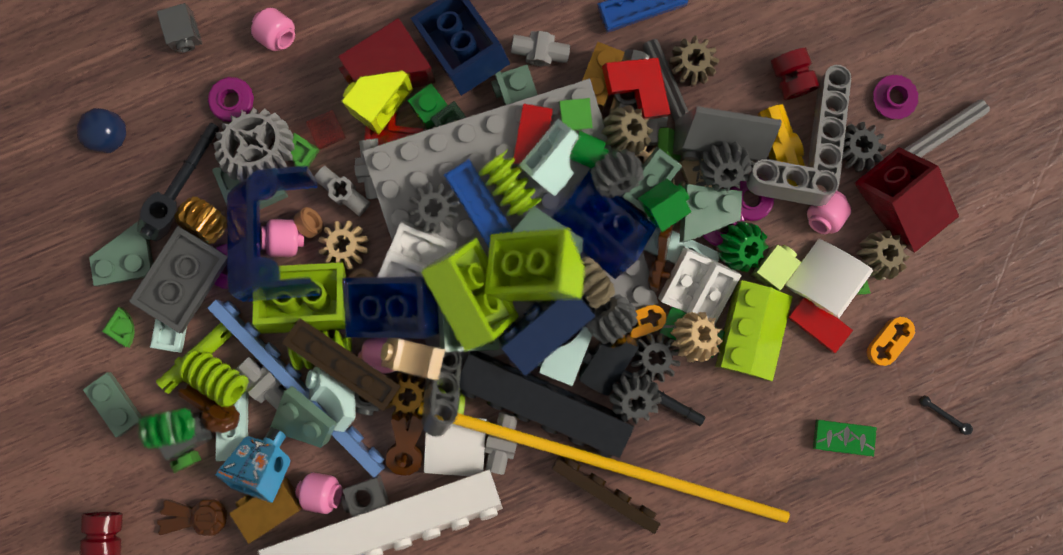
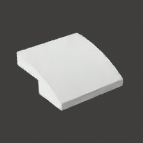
M402 220L377 279L433 302L435 296L426 285L421 270L435 260L455 250L457 243L430 231L427 233L423 232V228Z
M818 239L785 285L794 293L812 301L816 307L840 318L873 270L845 251Z
M684 247L671 271L670 279H667L658 299L662 303L687 313L696 312L697 314L699 312H706L707 319L716 318L715 326L741 274L707 256Z
M477 418L480 420L487 421V418ZM452 424L447 432L440 437H433L426 433L424 473L473 476L483 472L486 434Z

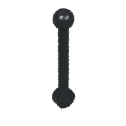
M928 396L920 397L919 403L921 406H928L959 427V431L962 434L969 435L972 433L973 427L971 424L960 422L932 403Z

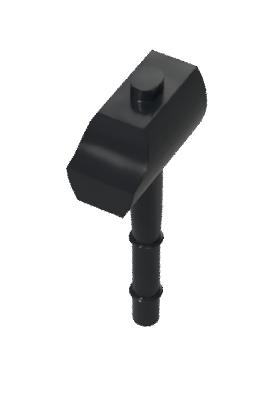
M213 123L208 124L203 134L199 136L198 142L187 159L183 161V165L165 193L155 192L142 205L137 232L145 239H152L156 242L169 233L176 211L177 202L175 199L194 169H197L196 166L209 145L213 143L212 140L216 136V132L219 131L217 125Z
M625 334L624 338H618L615 343L609 341L602 344L599 341L593 351L588 349L582 360L584 366L579 373V380L593 390L609 396L613 389V383L618 382L622 384V375L632 379V373L625 369L639 348L638 341L628 334ZM658 390L657 393L661 395V402L657 404L666 407L682 416L684 420L687 419L699 427L703 424L705 420L704 415L666 395L664 391Z

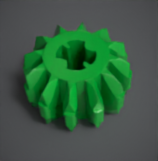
M737 221L736 225H728L727 234H720L723 242L717 245L719 250H721L719 258L725 262L727 267L733 270L748 272L751 267L758 268L759 259H766L763 251L769 248L765 243L767 235L761 231L758 225Z
M182 408L142 417L139 420V436L142 439L143 446L147 448L177 444L188 441L195 436L194 418H192L191 411Z

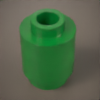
M579 130L578 133L575 132L579 137L572 147L570 160L592 169L596 166L595 163L604 159L605 155H608L609 150L605 149V141Z

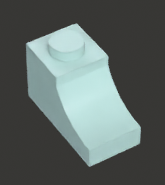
M558 119L519 166L555 196L560 189L566 186L568 180L574 174L570 169L569 159L572 147L579 136Z
M582 327L578 335L570 343L559 347L538 365L541 367L539 373L573 386L592 337L588 328Z
M315 366L313 370L308 372L306 378V387L310 388L309 400L319 403L326 410L329 417L337 422L334 431L344 432L355 419V392Z

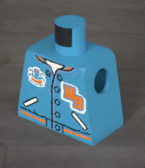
M271 427L263 441L250 436L245 437L215 475L233 490L272 503L290 464V458L280 449L281 444L286 438L285 434Z

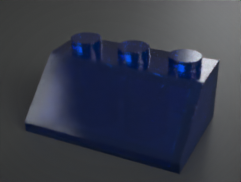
M590 169L559 204L551 218L583 239V252L616 279L636 263L657 227L622 196L618 197L616 195L613 198L601 196L593 184L594 181Z
M424 276L342 278L346 338H428L439 334L438 302L431 289L426 285Z

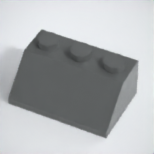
M696 106L675 120L673 154L681 155L682 159L686 161H699L700 158L703 159V152L712 151V144L719 147L724 140L729 145L736 141L741 148L744 147L748 151L753 168L757 161L767 159L781 127V120Z

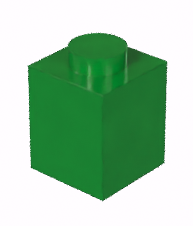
M432 83L408 99L411 109L427 130L433 128L451 114L449 106Z
M665 179L638 197L649 221L661 232L691 213L687 200L690 199L688 193L682 185L676 186L669 179Z

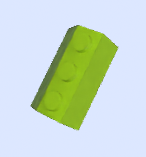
M561 228L491 234L484 294L505 301L582 299L584 266L569 229Z
M477 238L449 252L421 270L426 285L431 289L441 312L446 316L456 339L461 343L465 352L495 340L519 317L511 301L501 300L484 294L488 257Z
M344 263L254 267L252 325L261 334L290 332L298 319L301 318L319 331L349 329V295Z
M744 280L738 281L733 290L724 328L725 333L722 338L723 342L720 344L715 367L773 381L793 296L771 287Z

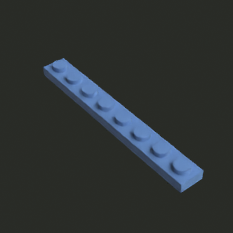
M215 300L207 308L286 389L293 386L309 399L310 388H307L306 384L300 379L302 376L301 372L295 370L291 363L286 365L279 358L281 352L272 343L268 342L265 344L258 337L261 333L251 322L245 323L238 316L241 312L233 303ZM311 401L328 415L326 410L319 403H317L316 401ZM351 426L344 432L333 431L332 436L374 478L386 467L382 463L385 460L382 454L374 447L369 449L362 442L364 437L355 427Z

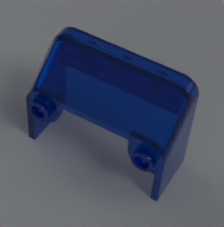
M307 166L257 170L229 191L227 196L228 290L236 299L245 302L321 295V289L310 277L280 280L278 264L271 258L260 257V201L270 199L277 191L318 188L317 181Z

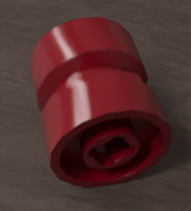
M807 48L789 51L771 61L775 76L782 80L779 87L784 100L801 97L820 87L815 71L809 69L812 62Z
M90 512L82 514L81 532L86 537L80 540V555H121L122 540L116 536V533L122 530L123 513Z

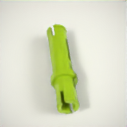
M220 322L182 358H176L174 360L175 364L158 378L156 383L161 389L165 388L164 392L170 394L182 382L179 370L182 362L192 351H199L201 354L204 352L213 354L233 334Z

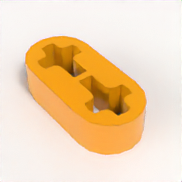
M649 305L635 310L638 327L633 328L629 333L631 337L636 339L658 331L666 323L665 311L657 305ZM649 310H652L654 314L659 313L660 319L656 321L657 326L653 327L652 323L641 324L640 319L648 317Z
M906 317L890 319L867 348L869 361L878 366H887L893 363L915 334L913 322ZM903 324L905 335H898L893 340L892 337L897 332L894 326ZM889 343L890 345L885 350L887 358L878 359L879 352L876 348L885 347Z

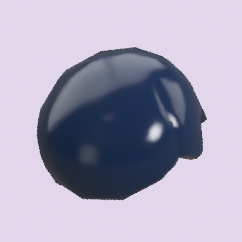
M93 108L81 115L77 124V138L85 148L92 151L112 153L123 144L126 137L125 122L118 114L106 109Z

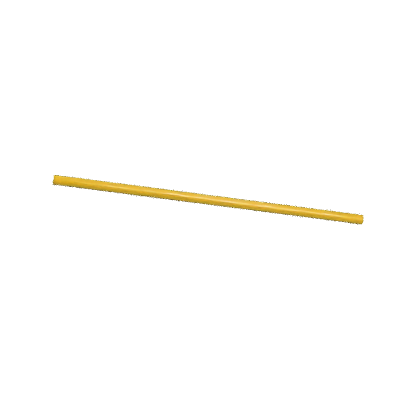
M421 402L418 414L423 415L424 402ZM458 413L453 423L783 523H787L790 517V513L785 510ZM435 415L437 419L444 421L441 416Z

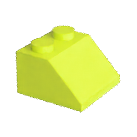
M404 71L360 77L356 83L352 82L348 85L343 93L344 99L342 102L353 117L379 135L412 92L413 87L408 74Z

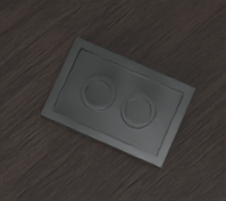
M177 226L129 302L178 333H183L229 262L230 257L182 227Z

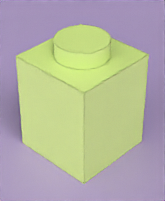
M775 245L771 247L765 255L766 259H762L758 268L751 275L765 286L780 291L802 262L795 258L797 253L790 247Z

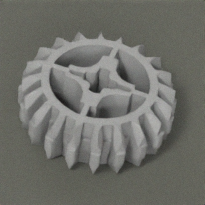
M253 107L250 114L241 110L240 117L236 118L231 115L232 122L230 124L222 123L223 132H216L218 141L213 143L216 153H214L215 159L220 164L219 166L223 172L227 173L233 180L238 179L244 185L249 180L251 184L256 186L259 179L268 183V176L270 175L278 178L279 174L277 171L279 169L287 170L285 161L293 160L291 151L295 150V145L292 141L294 136L291 130H289V126L286 121L280 119L279 115L276 113L270 114L265 108L259 113ZM275 136L274 145L272 149L269 150V147L272 144L271 140ZM238 143H240L238 149L236 150L237 154L234 156L236 146L238 145Z

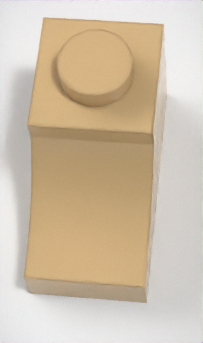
M387 337V342L381 349V366L438 380L445 350Z

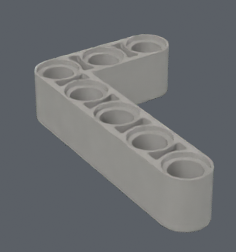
M842 65L830 66L819 83L820 87L817 89L808 167L769 159L759 160L754 164L748 176L749 181H746L748 189L753 194L813 206H823L833 197L840 183L851 87V73L846 67ZM830 81L836 82L838 85H834ZM827 106L832 107L835 111L829 110ZM823 132L831 134L833 138L827 137ZM820 158L826 159L830 165L824 164ZM757 174L765 175L769 181L761 180ZM787 179L795 181L798 186L790 185ZM816 185H822L826 188L827 192L820 191Z

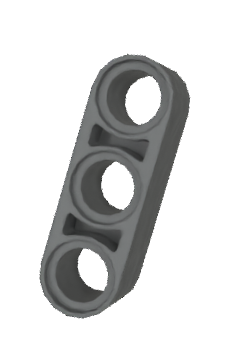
M444 352L442 362L447 366L441 365L438 380L426 378L422 426L425 432L433 437L444 435L458 415L461 355L459 352ZM438 388L443 389L446 392V394L439 391ZM435 415L441 416L444 421H440Z

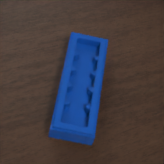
M607 0L598 3L597 8L606 33L687 6L688 0Z
M470 160L444 174V177L488 248H490L491 234L513 232V229Z

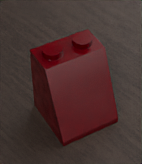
M399 18L338 56L343 64L338 69L348 84L356 83L360 77L404 71L408 74L413 88L428 86L430 83L434 84L436 82L431 66Z
M900 147L855 182L857 189L888 231L890 230L892 236L900 235L899 243L906 244V248L914 253L959 217L939 166Z

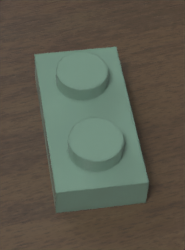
M658 147L654 149L641 166L644 178L639 182V186L632 188L630 193L622 194L625 199L643 212L644 210L638 197L665 179L671 181L682 167L680 163Z
M112 372L105 373L83 389L116 438L121 437L139 424V420L142 418L141 414Z

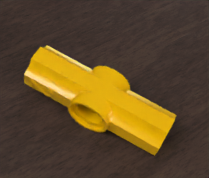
M783 104L760 111L758 113L760 117L781 120V127L768 155L769 159L805 166L802 158L804 156L802 142L798 134L793 133ZM787 179L790 185L798 186L795 181Z

